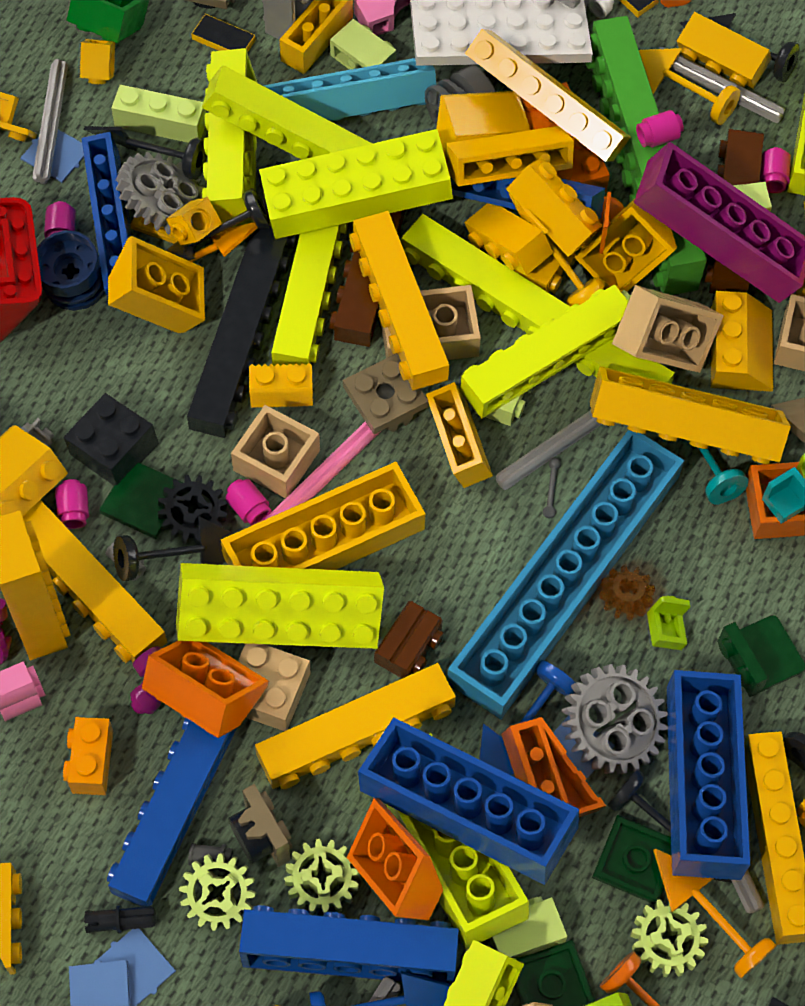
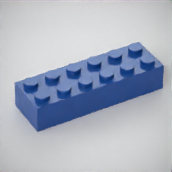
M674 670L667 685L672 876L741 880L750 866L741 675Z
M394 717L358 770L361 792L380 799L388 806L543 885L547 883L578 830V808Z
M262 905L253 906V910L244 909L239 949L243 967L379 980L388 977L401 982L400 971L448 984L454 982L459 928H451L450 923L435 921L431 922L430 926L416 925L415 920L407 918L395 919L394 923L381 922L379 917L373 915H361L359 920L347 919L344 914L338 912H325L324 916L309 915L310 912L304 909H289L288 913L274 912L272 907Z

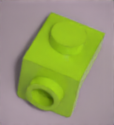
M662 596L647 612L653 647L682 650L687 645L683 615L691 607L689 600L679 599L675 596Z

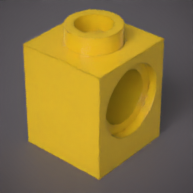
M86 39L81 42L80 78H88V83L106 84V80L114 77L115 42Z
M208 197L192 200L166 218L173 237L178 240L180 245L196 243L222 224Z

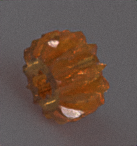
M626 564L621 567L620 572L612 568L609 571V578L602 579L601 587L603 590L600 591L599 598L606 601L604 605L605 611L616 609L615 619L620 618L621 613L624 612L630 622L633 620L634 612L642 617L646 613V608H650L653 605L654 599L651 596L655 593V586L648 584L651 579L649 574L639 575V566L633 572L628 570Z

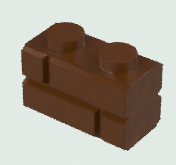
M408 601L375 651L374 663L400 678H405L423 670L428 660L424 656L430 647L435 650L444 637L445 633L441 631L443 620L413 601Z

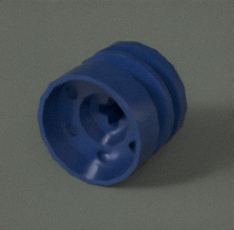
M68 230L53 233L43 239L37 247L42 288L49 300L61 309L72 311L87 309L97 303L105 291L99 255L91 240L79 232Z

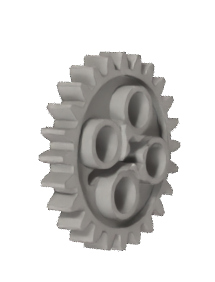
M146 152L144 157L139 153L134 158L130 156L123 163L115 180L118 182L116 190L122 192L119 199L128 201L125 208L136 211L133 217L138 218L142 216L145 218L144 225H148L151 222L154 224L156 231L160 227H164L167 234H170L171 230L166 218L188 202L201 199L202 189L206 188L198 186L200 178L192 180L184 176L181 162L175 165L170 156L167 160H163L160 153H157L155 158H153L149 152Z
M609 664L603 666V671L600 667L591 669V675L585 673L580 676L582 683L576 682L571 685L576 694L565 696V699L571 703V707L563 708L561 712L569 715L570 720L561 724L563 727L571 728L572 731L565 737V740L575 739L576 744L571 751L582 750L584 752L581 757L582 763L593 759V770L600 769L602 766L605 774L613 773L614 770H616L617 774L627 773V768L630 771L639 770V763L642 765L650 763L647 754L658 755L659 751L654 744L665 742V739L658 734L659 731L668 729V726L660 723V718L667 716L668 712L659 711L658 706L664 702V699H655L653 697L658 690L657 686L649 689L646 687L649 680L648 676L637 680V669L630 670L627 674L625 665H620L614 669L613 665ZM614 689L620 692L622 697L621 703L615 700ZM634 701L636 702L635 708L614 721L615 725L606 727L597 737H594V731L612 721L616 717L615 713L626 710ZM590 707L597 713L596 723L589 717ZM634 716L641 723L640 731L636 730L633 725ZM609 735H612L616 740L615 750H612L608 744Z

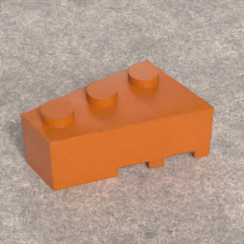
M542 717L512 725L501 734L515 778L578 808L579 817L597 812L606 806L603 800L596 796L585 781L587 778L582 771H578L569 759L566 749Z

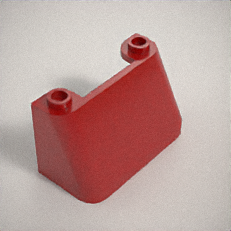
M16 197L0 198L1 342L37 307L42 297V283L32 208L26 200Z

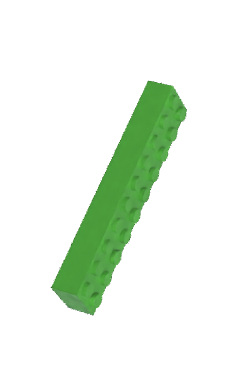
M628 16L593 21L592 33L590 34L593 55L592 61L587 62L586 66L587 69L593 70L592 85L595 93L600 92L601 95L599 100L601 114L603 116L607 115L608 120L631 136L615 158L617 163H622L624 169L622 170V182L625 188H630V203L636 197L648 160L667 143L651 148L650 146L643 147L639 142L636 125L642 123L644 118L659 114ZM672 230L677 249L653 270L654 285L656 288L660 287L662 293L669 295L696 291L699 289L707 261L705 253Z

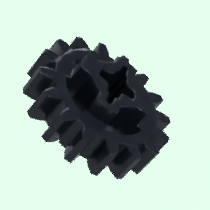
M185 475L184 483L174 479L172 482L173 489L164 487L163 495L165 498L158 499V506L162 509L158 511L157 516L158 519H166L162 523L163 531L172 529L171 539L174 540L180 535L183 536V544L186 545L189 538H194L196 545H199V527L194 528L198 525V516L222 527L219 521H226L227 513L222 510L227 509V500H220L223 495L222 489L213 491V480H210L205 485L202 483L201 475H198L196 482L191 481L189 475ZM185 492H189V493L185 494L184 496H179V495H181V494H183V493H185ZM202 494L205 495L211 501V503L206 502ZM191 506L197 507L194 513L188 512ZM173 516L179 517L183 525H180Z

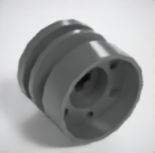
M467 65L453 73L450 80L442 79L438 84L428 87L425 90V102L431 119L437 126L441 95L495 92L489 79L479 68L474 65Z

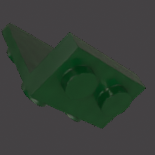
M770 615L742 629H739L736 622L724 626L717 641L722 655L728 659L735 674L741 675V686L744 687L749 697L789 680L805 670V663L780 620L774 615Z

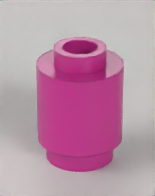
M672 110L644 118L642 123L636 125L640 144L643 147L650 146L651 148L679 139L681 132L684 130L680 115L675 114Z
M770 148L762 154L760 182H766L768 193H781L790 182L791 156L782 148Z
M57 201L47 206L44 237L47 238L53 233L65 230L75 231L76 210L63 201Z
M75 479L63 481L61 485L55 488L57 518L68 529L82 528L87 524L86 520L89 518L87 486Z
M238 479L228 487L225 499L244 523H249L252 526L265 520L272 512L269 508V501L250 479Z

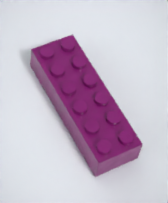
M670 141L648 160L634 204L778 303L803 286L805 279V236Z

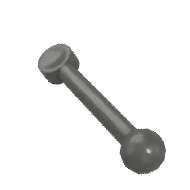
M552 458L549 461V467L551 468L547 506L543 509V515L546 518H553L556 513L553 502L557 469L561 467V461L558 458Z

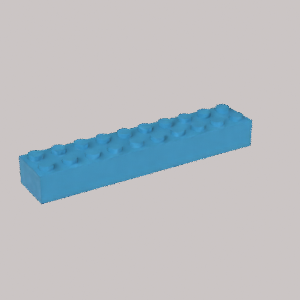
M628 430L450 665L447 672L449 685L501 720L536 673L538 664L541 660L547 658L677 481L684 460L645 435Z

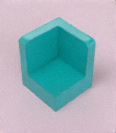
M796 467L770 481L762 497L764 503L781 524L805 510V479Z

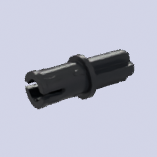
M117 905L116 909L86 910L84 923H88V925L85 926L86 933L117 930V933L121 934L126 929L151 928L156 923V912L152 906L122 909L121 905Z

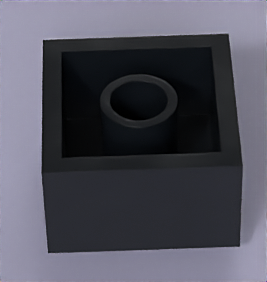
M104 393L63 437L71 456L116 486L138 462L142 463L159 444L153 424L107 393Z

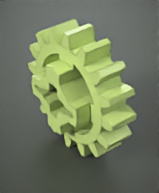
M316 839L315 847L310 848L305 842L303 844L304 853L301 855L294 851L292 859L295 864L288 863L285 867L286 872L292 874L284 878L285 886H294L288 891V896L290 899L299 897L297 901L298 909H302L306 904L309 905L310 915H314L317 908L322 909L324 914L329 912L330 907H334L339 913L342 911L341 901L349 904L353 901L349 891H358L359 884L353 881V879L359 878L360 873L355 868L351 869L353 865L345 857L347 853L346 846L336 850L334 840H330L327 847L322 846L320 839ZM326 857L336 860L340 865L332 864ZM314 858L313 863L307 869H302L309 860ZM320 864H322L323 871H325L327 876L325 890H322L321 883H319L317 878ZM344 883L341 890L330 897V893L335 886ZM310 888L318 895V898L308 895L303 889Z
M219 853L217 860L213 861L210 854L204 856L205 865L202 866L198 861H194L192 867L195 873H184L183 877L189 881V884L179 887V891L187 893V898L180 903L181 906H191L192 909L187 914L188 918L194 917L196 914L200 917L198 921L199 927H202L206 921H209L213 931L217 929L219 922H223L224 927L229 929L232 925L231 918L240 923L243 921V915L240 911L252 909L253 906L247 902V898L255 897L256 892L248 890V886L255 879L254 877L245 878L244 873L249 867L245 865L237 868V857L234 856L229 862H225L224 853ZM222 868L231 873L227 876H216L209 869ZM197 880L203 886L202 897L198 901L195 896ZM230 881V884L225 887L226 890L222 893L225 898L224 900L218 896L206 902V899L213 891L212 883L217 887ZM239 882L241 896L237 904L233 897L234 885ZM209 907H218L223 912H226V914L215 915L205 910Z
M659 899L655 903V910L648 905L644 907L643 914L646 918L637 915L634 923L639 928L632 929L630 937L639 941L633 944L632 950L642 951L643 954L640 957L641 964L646 961L652 963L649 972L653 973L659 967L662 968L663 977H668L671 969H674L679 977L684 973V966L691 971L696 967V962L693 958L702 960L705 953L699 947H705L708 944V939L701 937L700 934L705 932L707 927L706 924L697 925L696 920L700 916L699 912H695L692 915L687 913L688 903H685L681 909L677 908L672 912L670 904L664 907L663 902ZM673 917L681 920L684 924L674 920ZM653 920H656L657 931L646 936L648 925ZM666 931H668L670 936L676 935L677 938L673 944H671L669 939L663 940L662 937ZM692 940L689 953L683 957L682 944ZM657 950L666 955L667 959L659 957L653 951Z

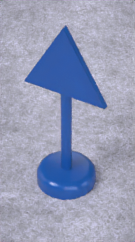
M541 660L536 668V673L547 686L520 723L532 720L553 690L565 696L575 694L571 685L576 682L556 666ZM483 723L479 760L509 775H513L514 772L503 738Z
M400 971L404 995L351 1006H398L404 1004L406 1006H444L451 984ZM309 992L311 1006H326L325 997L322 992Z

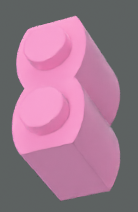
M24 661L0 671V712L4 721L42 706L40 698L46 695L34 666L26 668Z

